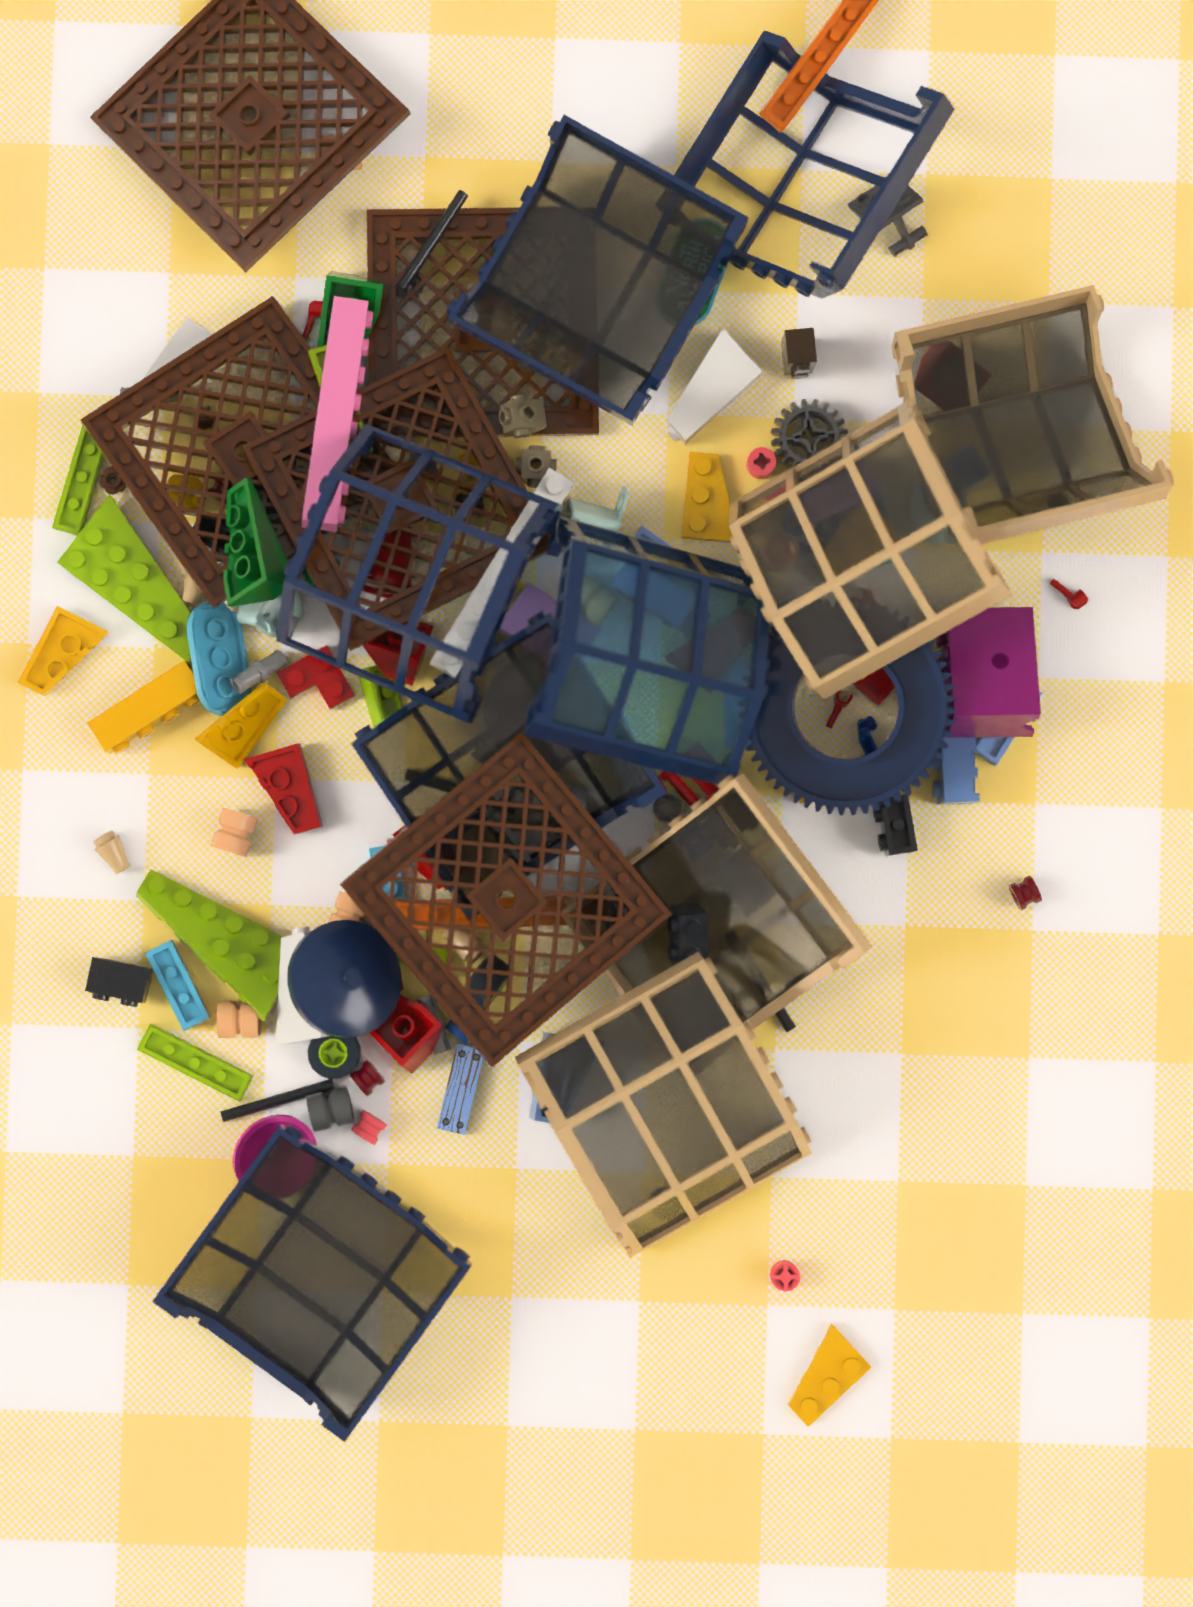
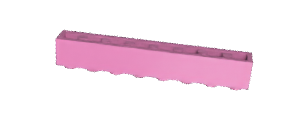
M334 296L302 515L303 528H306L308 525L307 515L311 505L317 503L321 494L319 492V485L323 477L328 476L332 467L347 450L350 439L354 440L356 438L358 422H353L354 411L360 412L362 398L361 394L356 393L358 384H364L366 367L360 365L362 356L367 357L370 340L364 339L365 329H371L373 312L368 311L369 301ZM340 481L320 530L337 532L338 523L344 524L346 506H341L342 495L348 496V484Z

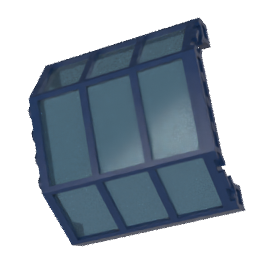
M559 516L553 533H549L547 555L558 557L563 552L551 651L546 666L551 671L548 673L545 685H540L537 696L527 708L524 735L716 785L730 775L736 778L761 703L767 695L768 685L765 683V675L770 666V658L767 657V652L772 641V632L769 631L770 624L761 611V608L764 607L762 599H757L750 586L754 583L752 577H748L743 568L737 565Z

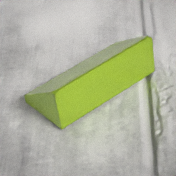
M377 665L363 669L395 683V680L385 677ZM359 677L373 726H376L404 706L399 693Z

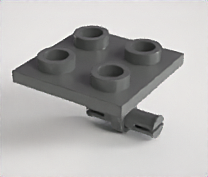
M875 185L865 193L860 194L856 199L847 204L848 208L861 219L881 187ZM909 185L881 228L882 230L893 222L901 236L899 241L888 247L889 252L894 258L907 248L909 250L913 249L916 242L928 236L926 229L922 225L908 233L902 216L924 202L923 198Z
M490 806L486 808L489 817L485 820L500 822L501 815ZM547 822V827L561 828L557 822ZM490 826L499 835L500 827ZM505 828L504 838L506 840L504 844L519 845L520 830L512 832L510 828ZM526 830L525 846L539 847L541 831ZM547 832L546 843L551 839H558L561 833ZM506 849L511 856L518 860V850ZM524 850L523 861L528 863L532 860L529 855L534 851Z

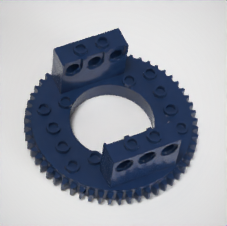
M848 597L877 646L910 628L908 626L910 617L906 615L899 620V610L895 609L889 615L888 605L886 604L878 611L877 601H872L869 607L866 608L865 599L860 598L857 606H855L853 598ZM837 598L834 606L831 605L829 599H824L823 608H820L817 602H813L812 612L805 606L802 607V616L795 612L790 614L791 622L783 618L812 666L833 655H862L869 651ZM772 626L771 630L774 636L767 652V657L770 658V666L765 675L768 691L761 703L749 737L751 744L745 748L746 751L756 752L751 758L752 762H762L757 769L758 772L768 770L765 780L769 781L775 778L776 782L773 787L775 790L784 786V797L793 792L794 803L804 798V807L808 808L814 802L816 812H820L822 807L826 805L827 814H832L834 808L837 807L840 816L844 815L846 808H849L851 815H856L858 807L861 808L863 814H867L869 805H872L875 811H879L880 801L886 807H890L891 797L898 802L902 800L900 791H903L908 796L912 794L910 784L917 788L921 787L922 785L918 777L928 779L930 775L926 768L936 770L937 765L934 763L933 758L943 759L944 756L938 749L948 748L949 745L942 739L943 737H952L953 734L945 728L955 724V721L947 718L948 714L956 712V709L948 706V703L955 701L956 697L947 694L948 691L954 688V685L945 683V680L952 675L951 673H942V669L947 665V661H937L942 652L931 651L936 642L934 640L927 642L882 667L892 680L897 692L898 716L895 727L884 744L874 752L859 758L841 759L820 752L802 734L795 715V698L805 674L776 627ZM745 665L744 669L750 673V665ZM749 676L741 677L740 680L746 683V688H748ZM746 698L737 701V704L745 707V710L737 713L739 717H744L747 708Z

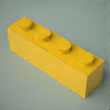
M184 660L87 722L104 751L109 754L114 752L116 755L130 747L129 741L137 736L140 739L148 736L155 730L153 726L163 720L164 723H167L179 715L177 710L185 705L190 708L199 703L200 700L196 691L193 669Z

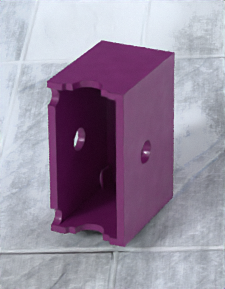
M990 607L937 636L936 646L941 648L942 652L938 662L947 661V665L942 669V673H951L952 675L945 680V683L954 685V688L948 691L947 694L956 697L955 701L948 703V706L956 709V712L948 714L947 718L955 721V724L946 726L947 730L953 733L952 737L947 738L1033 737L1034 728L1032 725H1026V723L1035 722L1041 716L1033 607Z

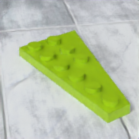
M109 494L57 563L192 665L187 636V621L190 611Z
M150 869L137 890L136 897L159 920H163L181 941L184 940L193 949L192 952L223 983H227L245 1004L248 1003L264 1022L278 998L281 937L283 936Z

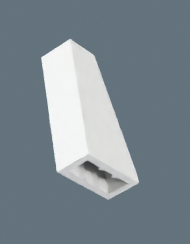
M725 330L719 333L666 419V425L668 426L666 432L675 442L680 440L684 445L688 443L762 375L763 371Z
M309 927L293 929V935L281 937L276 1046L329 1036L317 1031L304 1021L295 1009L288 990L287 972L289 961L299 941L310 932Z

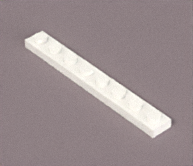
M549 468L534 493L562 505L574 482ZM531 500L528 501L506 540L514 542L538 507V503ZM538 536L532 543L537 546L541 537ZM502 548L498 550L443 642L467 651L508 551ZM437 650L430 664L455 679L462 668L463 661Z

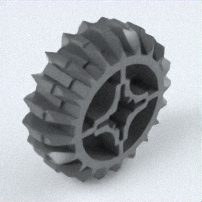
M802 399L800 409L795 402H792L790 404L792 413L785 408L782 409L781 415L784 419L776 418L774 421L780 428H772L771 435L779 437L771 440V446L781 447L774 452L775 457L783 454L785 456L780 464L785 466L790 461L792 463L790 468L806 460L794 454L788 445L803 448L806 457L810 458L816 454L819 443L832 439V444L841 440L840 437L846 436L848 434L847 429H838V427L844 424L845 420L843 418L834 420L838 414L837 409L832 410L830 414L826 411L829 407L827 402L823 404L822 409L817 408L818 399L813 400L811 407H808L806 399ZM811 416L822 420L830 430L817 428L813 424ZM802 417V430L793 433L792 436H786L788 426L794 420ZM807 428L810 435L817 438H814L812 447L807 439L801 438V436H805Z

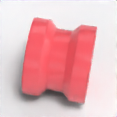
M766 447L754 449L747 460L748 472L757 479L769 477L776 466L775 454Z
M362 1110L360 1121L352 1126L351 1131L375 1145L378 1141L377 1136L379 1132L385 1130L387 1124L373 1114Z
M781 1260L772 1266L770 1278L777 1289L787 1292L797 1287L800 1282V1273L792 1262Z

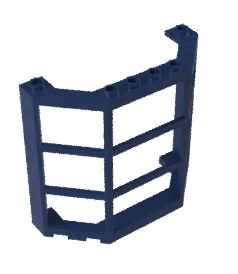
M764 30L674 176L695 187L705 169L708 168L763 205L764 208L740 247L734 250L729 262L740 270L750 269L759 278L766 279V277H770L783 288H788V286L794 287L798 293L805 297L813 295L823 299L844 290L955 108L945 93L922 85L915 94L922 105L921 108L825 74L813 91L828 100L829 103L803 145H800L785 133H779L766 120L745 107L772 62L789 73L801 57L785 37ZM837 106L913 133V136L887 178L811 150ZM739 115L797 154L770 198L712 159ZM805 159L881 187L853 232L778 203ZM665 188L656 203L663 213L673 194V191ZM681 197L670 223L678 224L697 238L717 249L721 240L690 220L681 209L687 199ZM772 211L847 240L831 269L816 262H811L809 267L817 275L815 280L757 258L747 252Z
M366 424L332 467L328 476L323 477L319 485V492L321 494L318 501L313 503L308 511V525L305 531L300 532L296 540V547L298 549L294 558H290L285 566L284 574L286 577L276 629V641L472 724L483 699V696L478 695L480 687L476 686V675L481 677L483 674L486 660L529 558L536 548V544L532 542L538 536L543 537L546 532L553 533L563 506ZM375 437L421 455L394 492L346 473L360 454L365 457L368 456ZM431 459L480 479L454 517L403 497ZM340 481L388 501L347 601L299 581ZM489 484L539 504L514 542L463 522ZM398 505L448 526L407 626L356 605ZM457 531L508 551L467 651L416 631ZM296 590L344 610L336 658L291 639L299 621V618L293 616ZM354 615L403 635L395 683L346 662ZM413 640L463 661L454 708L405 688Z

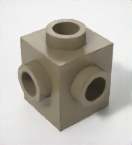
M514 395L510 397V401L500 405L499 422L502 425L503 434H514V438H526L532 436L531 433H536L546 428L544 399H527V395Z
M530 445L528 449H522V457H516V471L521 475V480L524 484H527V487L537 488L549 468L556 471L557 459H551V451L546 450L545 446ZM532 461L542 463L538 469H533L530 464Z

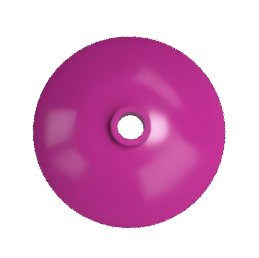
M276 1114L259 1119L242 1133L236 1143L233 1153V1170L237 1180L239 1181L280 1125L287 1127L289 1124L303 1134L302 1137L317 1145L314 1134L305 1123L293 1116ZM281 1138L249 1183L276 1198L285 1197L306 1183L315 1168L317 1158Z

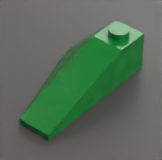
M336 271L329 272L326 275L317 347L327 345L334 296L369 301L368 311L373 312L371 329H365L364 339H367L380 314L384 284L360 275Z
M246 477L227 491L226 525L230 527V541L225 544L224 553L229 554L228 570L223 572V582L227 603L230 607L270 601L282 595L286 577L284 570L288 562L251 478Z

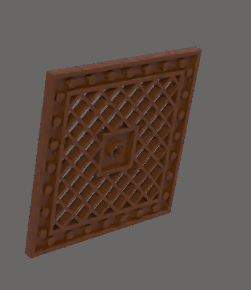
M211 0L90 116V119L246 273L411 113L398 98L296 0ZM260 14L259 25H246V15ZM266 14L276 24H266ZM240 17V25H232ZM259 33V44H246V34ZM266 33H279V43L265 44ZM285 33L296 43H285ZM226 34H239V44L226 45ZM219 38V45H211ZM298 51V62H285V52ZM258 52V63H245V53ZM265 52H278V63H265ZM305 52H306L315 62H304V60H305ZM219 53L218 64H205L206 54ZM225 53H239L238 64H225ZM199 57V63L197 65H190ZM304 70H318V80L304 81ZM324 70L334 80L324 81ZM258 71V81L251 75L244 80V72ZM264 71H278L277 82H264ZM284 71H298L297 81L284 82ZM218 72V83L204 84L205 73ZM225 72H238V83H224ZM185 73H198V84H185ZM178 77V84H171ZM317 89V100H303V91ZM323 89H337V100H323ZM343 89L354 99L343 100ZM266 90H277V101ZM284 90H297V101H283ZM224 91H232V92L224 99ZM184 92H197V103H184ZM204 92H217V103H204ZM165 93H177V103L164 104ZM158 96L157 104H150ZM323 108H337L336 119H323ZM343 108H357L356 119H343ZM363 108L367 111V113L364 116ZM285 109H297L296 120H288L291 116ZM303 109H317L316 120H303ZM247 110L257 111L255 119L249 122L242 119L243 114ZM197 111L196 122L183 123L184 112ZM203 111H211L209 116L214 122H203ZM157 112V123H144V113ZM164 112H177L176 123H163ZM136 116H137V123H135V122L133 121V119H134ZM336 127V139H322V128ZM342 127H351L342 136ZM296 128V139L282 140V129ZM302 128H316V139H302ZM203 130H216V141H202ZM156 131V142L146 132ZM163 131H176V142H163ZM183 131H196V142H182ZM224 131L233 141H222V132ZM276 131V140H267ZM315 147V158L301 159L302 148ZM321 147H330L321 156ZM262 148H275V159L261 160ZM282 148H295V159H281ZM215 149V161H202V150ZM222 149H235V160H222ZM165 150H175V161ZM182 150H195V161H182ZM242 150L249 156L255 152V160H241ZM275 167L274 179H261V168ZM281 167H295L294 178L281 179ZM301 167H310L301 175ZM234 168V180H221V169ZM241 168H254V179H241ZM183 169H194V180ZM201 169H214V180H201ZM254 187L253 199H240V188ZM260 187H274V198L260 199ZM280 187H289L280 195ZM202 188H214L213 199ZM220 188H234L233 199H220ZM269 206V207L259 216V214H260V207ZM221 207H233V218ZM240 207H253V218L239 219Z
M596 206L583 207L592 213L596 210ZM520 207L461 208L438 242L449 253L440 262L430 254L428 260L435 267L426 276L418 272L417 277L421 281L411 291L409 289L403 291L407 295L398 304L397 283L411 264L401 252L410 243L420 250L422 246L416 240H426L447 208L367 210V278L384 284L380 314L368 336V339H370L368 349L369 384L402 369V366L411 356L417 361L421 360L422 358L416 351L425 342L436 352L450 346L454 342V351L463 352L456 359L458 365L469 355L479 364L470 375L462 368L461 370L468 383L480 393L477 396L478 401L480 402L485 398L493 405L482 408L498 437H514V434H503V428L499 422L500 405L508 402L511 396L518 395L517 392L526 383L537 392L531 399L542 397L551 405L544 406L547 427L536 433H531L532 436L599 435V407L563 387L561 388L566 393L555 403L545 393L554 382L549 380L540 388L531 380L536 374L535 371L531 370L526 375L516 365L517 361L511 360L508 356L454 327V332L444 324L448 320V313H445L439 319L430 310L439 299L449 306L451 301L444 294L453 285L465 294L472 289L471 287L467 290L458 280L467 271L478 280L481 276L478 275V272L472 266L482 256L490 261L492 257L487 253V250L495 243L499 235L504 237L509 228L506 223L513 210L518 212ZM536 207L508 258L512 256L521 266L512 275L503 268L500 270L499 273L507 280L499 289L504 291L512 284L521 293L517 299L523 301L526 298L536 307L535 309L540 310L546 298L539 303L530 293L539 283L550 293L552 287L544 278L553 269L560 275L563 269L558 264L567 255L568 259L570 258L589 222L562 207ZM596 231L564 285L565 287L568 284V302L559 294L556 300L564 308L555 317L550 313L547 315L559 322L569 311V328L592 341H595L598 336ZM530 238L547 239L538 246ZM559 238H567L568 246ZM447 239H461L454 248L445 241ZM473 239L490 240L481 247ZM396 240H404V241L396 248ZM524 241L534 250L525 261L515 252ZM553 241L563 250L554 261L544 252ZM467 242L478 251L468 262L458 253ZM539 255L549 264L540 275L529 266ZM453 256L463 265L454 276L444 268ZM397 258L406 266L398 276ZM524 270L535 278L526 289L515 280ZM439 271L449 279L440 290L430 282ZM425 285L435 294L426 305L414 295ZM454 293V297L459 299L461 293ZM487 293L465 321L475 326L477 317L481 315L488 316L491 320V325L483 331L512 347V341L514 343L517 341L518 338L516 336L525 326L528 327L533 318L530 316L525 318L514 307ZM411 299L421 308L412 319L401 310ZM511 312L521 321L513 331ZM397 314L407 323L398 333ZM425 314L435 322L426 333L416 325ZM545 326L541 331L537 329L534 333L536 337L527 346H524L521 352L543 365L556 354L565 363L558 373L563 375L569 369L570 376L588 349L565 336L554 346L545 337L551 328ZM440 327L450 336L441 347L430 338ZM411 328L422 337L412 348L402 339ZM540 340L550 349L541 360L530 351ZM568 340L569 359L559 350ZM398 343L408 351L399 361ZM474 352L492 353L483 361ZM497 355L508 364L498 375L488 366ZM598 355L595 356L576 382L597 395ZM483 369L494 378L485 389L473 380ZM511 369L523 378L513 389L502 380ZM498 383L508 392L499 403L488 394ZM424 396L423 402L428 399L436 407L422 408L436 412L439 402L434 398ZM570 396V405H562ZM418 399L412 405H417ZM443 403L441 414L452 417L446 404ZM394 408L379 415L391 418ZM399 408L395 420L410 424L414 413ZM418 414L415 426L430 431L433 419ZM438 420L434 432L450 437L453 425ZM377 421L372 423L373 427L385 432L387 431L388 425ZM393 427L391 431L392 435L399 438H406L408 431ZM457 427L454 437H463ZM412 433L411 438H427L415 433Z
M271 296L80 419L81 424L213 609L227 601L223 572L228 570L229 556L216 554L218 541L227 543L230 541V536L220 534L222 521L226 522V515H223L225 503L227 502L229 482L233 487L248 477L251 478L255 487L263 488L259 480H255L257 476L248 459L236 455V448L239 445H246L266 435L267 433L264 429L277 430L285 426L283 425L285 412L300 415V418L314 412L315 410L306 409L308 397L317 409L321 389L308 354V350H311V348L274 296ZM264 338H267V340H268L269 342H265V341H261V340H263ZM250 348L248 358L238 356ZM255 348L271 350L269 362L253 359ZM275 352H277L285 365L273 363ZM226 364L224 374L213 372L222 365ZM231 364L246 365L245 377L229 375ZM252 367L267 369L265 381L250 379ZM272 370L287 373L285 385L270 382ZM292 375L302 388L290 386ZM208 378L223 381L221 393L206 390ZM202 379L200 389L190 388L191 385ZM228 382L243 385L241 397L226 394ZM248 386L263 388L262 399L246 398ZM268 389L284 392L281 404L266 402ZM288 393L304 396L302 408L286 405ZM184 394L199 396L197 409L182 406ZM178 395L176 405L165 403ZM204 398L219 400L217 412L202 410ZM224 401L239 404L237 416L222 413ZM244 405L260 408L258 419H256L251 411L243 415ZM160 409L175 412L173 424L157 422ZM264 409L280 411L278 424L262 421ZM154 410L152 420L141 419ZM180 413L195 416L193 428L178 425ZM200 417L215 419L213 432L198 429ZM220 421L231 422V424L219 431ZM136 425L150 427L148 440L133 437ZM130 426L127 436L123 429ZM156 429L171 431L169 444L154 441ZM176 432L191 435L189 447L174 445ZM196 436L208 438L203 441V446L207 451L194 449ZM374 441L371 454L378 456L381 445ZM134 445L147 447L144 459ZM152 448L167 451L165 463L150 461ZM307 449L302 453L311 455L312 450ZM172 452L187 454L185 467L170 464ZM385 452L383 457L390 459L388 454ZM193 456L208 458L206 471L190 468ZM296 458L292 471L307 475L309 469L295 467ZM361 458L359 468L362 472L372 475L376 463ZM213 460L223 474L211 472ZM381 464L377 475L391 469V467ZM151 468L163 470L161 482ZM169 471L184 474L181 486L166 484ZM189 475L204 478L202 490L187 488ZM209 479L224 481L222 494L207 491ZM352 486V488H351V489H353V490H356V491H359V492H362V493H363V491H362V490H360V489H358V488H355V487H353V486ZM167 491L180 493L178 506ZM264 493V498L261 502L265 511L266 509L275 511L272 504L268 502L266 493ZM185 494L200 497L198 510L183 507ZM349 496L346 508L360 512L364 500ZM205 498L221 501L218 513L203 511ZM184 515L196 517L194 529ZM345 515V520H344V522H346L347 520H349V519L352 518V517H349V516H346V515ZM201 518L217 520L215 533L199 530ZM281 521L280 525L271 523L287 560L295 556L296 549ZM320 530L323 536H325L326 534H328V533L330 532V531ZM200 538L213 540L211 553ZM217 561L225 562L226 564L220 567Z
M449 346L357 390L356 394L362 395L361 414L355 416L358 412L354 411L353 422L359 423L368 420L367 424L372 426L373 421L388 425L386 432L390 434L393 427L408 431L405 440L409 442L412 433L427 437L424 448L428 450L432 439L446 443L447 446L443 455L445 457H448L451 445L465 449L467 451L463 462L456 459L453 460L527 490ZM436 387L438 392L433 391L431 389ZM420 395L417 405L406 403V401ZM424 396L440 400L436 412L421 407ZM443 403L446 404L452 417L441 414ZM394 408L391 418L379 415ZM399 408L414 413L410 424L395 420ZM318 410L242 446L246 458L296 551L298 549L296 547V540L300 532L306 529L302 527V515L308 473L305 475L292 471L296 458L310 462L311 455L302 452L313 446ZM418 414L433 419L430 431L415 426ZM438 420L453 425L450 437L434 432ZM457 427L466 442L454 438ZM375 437L374 441L382 444L379 455L369 453L365 457L360 454L355 460L353 468H349L346 473L394 492L415 464L413 459L403 463L406 452L421 455ZM387 446L402 450L398 462L383 457ZM471 452L474 458L476 459L479 467L472 464H468V459ZM290 458L288 467L286 468L283 461ZM361 458L376 463L372 475L357 470ZM441 463L438 474L423 470L406 494L408 499L436 511H439L437 503L449 506L446 515L451 516L453 508L459 509L463 504L455 501L459 489L472 492L475 486L461 482L464 475L461 471L457 481L442 476L445 465ZM381 464L391 467V469L377 475ZM292 478L304 481L301 494ZM423 478L435 481L432 493ZM439 483L455 487L451 499L436 495ZM489 484L493 492L485 490L482 496L494 500L491 511L476 508L474 505L465 523L470 524L472 515L475 514L488 519L484 530L489 532L492 520L506 524L508 526L504 537L496 535L506 539L511 527L514 526L529 500ZM349 485L348 496H343L341 506H346L349 496L364 500L360 513L346 508V516L358 519L354 532L340 528V523H338L337 532L331 533L327 544L321 531H319L305 565L317 589L346 601L352 590L346 579L355 581L357 578L356 574L346 572L349 560L352 559L363 563L365 556L352 552L355 542L359 540L371 544L373 540L372 537L359 534L361 523L365 521L377 525L378 528L388 504L387 500L375 495L351 489V485ZM368 502L377 518L365 514ZM498 502L507 517L495 514ZM398 505L386 533L387 537L397 533L394 543L391 544L383 541L381 548L391 551L388 562L375 560L373 566L385 570L382 581L378 582L367 578L365 585L379 589L376 599L371 601L359 597L356 605L368 606L367 610L402 625L407 624L427 578L426 575L411 571L415 558L431 563L428 570L429 573L448 526ZM423 520L419 531L407 528ZM427 520L443 525L439 537L424 533ZM462 532L459 544L452 542L450 547L456 550L453 563L444 561L442 567L447 569L439 573L422 616L473 591L500 548L493 545L483 550L485 541L482 540L478 550L464 546L466 533ZM548 532L541 537L528 563L547 553ZM402 533L417 538L413 550L398 546ZM336 534L351 538L348 551L333 546ZM421 539L437 544L433 556L418 552ZM396 552L411 557L407 569L392 565ZM460 552L473 555L457 563ZM333 554L345 557L342 569H340ZM389 571L405 576L401 588L386 584ZM409 577L421 581L406 589ZM383 590L395 594L380 602ZM325 603L337 628L341 632L344 610ZM354 615L349 641L350 652L391 632V630Z
M523 732L519 733L339 884L491 1067L495 1066L672 914ZM518 775L524 783L512 782L510 780ZM509 786L524 787L523 803L508 802ZM503 787L502 802L488 800ZM529 790L542 805L528 804ZM481 805L479 821L465 819ZM486 805L501 806L500 822L485 821ZM507 807L522 808L521 824L506 823ZM528 809L543 810L541 826L526 825ZM548 813L561 828L547 827ZM464 824L479 825L477 841L462 840ZM458 825L457 840L442 838ZM484 826L500 827L498 843L483 842ZM505 828L520 829L519 845L504 844ZM526 830L541 831L539 847L525 846ZM547 832L561 833L560 849L545 848ZM567 836L580 851L566 850ZM441 843L456 844L455 861L439 859ZM435 844L434 859L420 858L425 851ZM462 845L477 846L476 863L460 861ZM483 847L498 848L496 864L481 863ZM503 849L518 850L517 864L511 857L502 863ZM524 850L539 852L538 868L523 867ZM545 852L560 854L558 870L543 869ZM565 854L580 855L579 872L564 871ZM586 859L599 874L585 873ZM418 862L434 863L432 880L417 879ZM412 863L411 878L396 877ZM439 864L454 865L453 882L438 880ZM460 866L475 867L474 884L458 882ZM481 868L495 869L480 882ZM523 871L537 873L536 887ZM543 873L558 874L556 891L542 890ZM564 875L578 876L577 893L562 892ZM584 877L599 878L597 895L583 893ZM395 881L411 882L409 899L394 898ZM388 882H390L389 895L382 889ZM605 882L617 896L603 895ZM416 883L432 884L430 901L415 900ZM437 885L452 886L451 903L436 901ZM458 887L473 888L464 895L471 904L457 903ZM506 890L514 895V903L509 908L502 907L498 900L501 892ZM542 894L556 895L554 912L540 911L548 904V901ZM562 896L576 897L575 914L560 912ZM582 898L597 899L596 915L581 914ZM603 900L617 901L616 917L602 916ZM394 902L409 903L408 919ZM414 904L430 905L428 922L413 921ZM624 904L629 911L622 916ZM435 906L451 907L449 924L434 922ZM456 907L471 909L470 926L455 924ZM477 912L490 927L476 926ZM539 915L554 916L553 933L538 932ZM533 917L532 931L517 930ZM560 917L575 918L573 935L559 933ZM581 919L595 920L594 936L579 935ZM601 920L615 921L600 934ZM413 925L428 926L427 941H425ZM433 927L449 928L447 945L432 943ZM454 928L469 930L468 946L453 945ZM475 930L490 932L489 948L474 947ZM496 934L502 941L511 935L510 950L495 949ZM517 934L532 935L530 952L515 951ZM537 936L552 937L551 954L536 952ZM558 938L573 939L571 955L557 954ZM579 939L593 940L578 953ZM432 948L447 949L446 964ZM452 949L468 951L466 967L451 966ZM473 951L488 952L487 969L472 968ZM494 953L509 954L508 971L493 970ZM515 955L530 956L528 973L514 972ZM536 957L550 958L549 974L534 973ZM556 958L570 960L555 973ZM451 971L466 972L465 986L460 983ZM471 972L486 974L485 990L470 989ZM492 974L507 975L506 992L491 991ZM513 976L528 977L526 994L512 992ZM534 978L548 979L533 992ZM470 993L485 995L483 1009ZM490 995L505 996L504 1013L489 1012ZM511 997L525 998L510 1011ZM489 1016L503 1018L495 1024Z

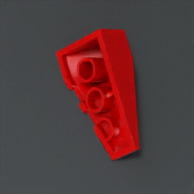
M400 994L397 1005L389 1018L378 1028L369 1032V1034L401 1067L413 1074L433 1053L444 1025L424 1005Z

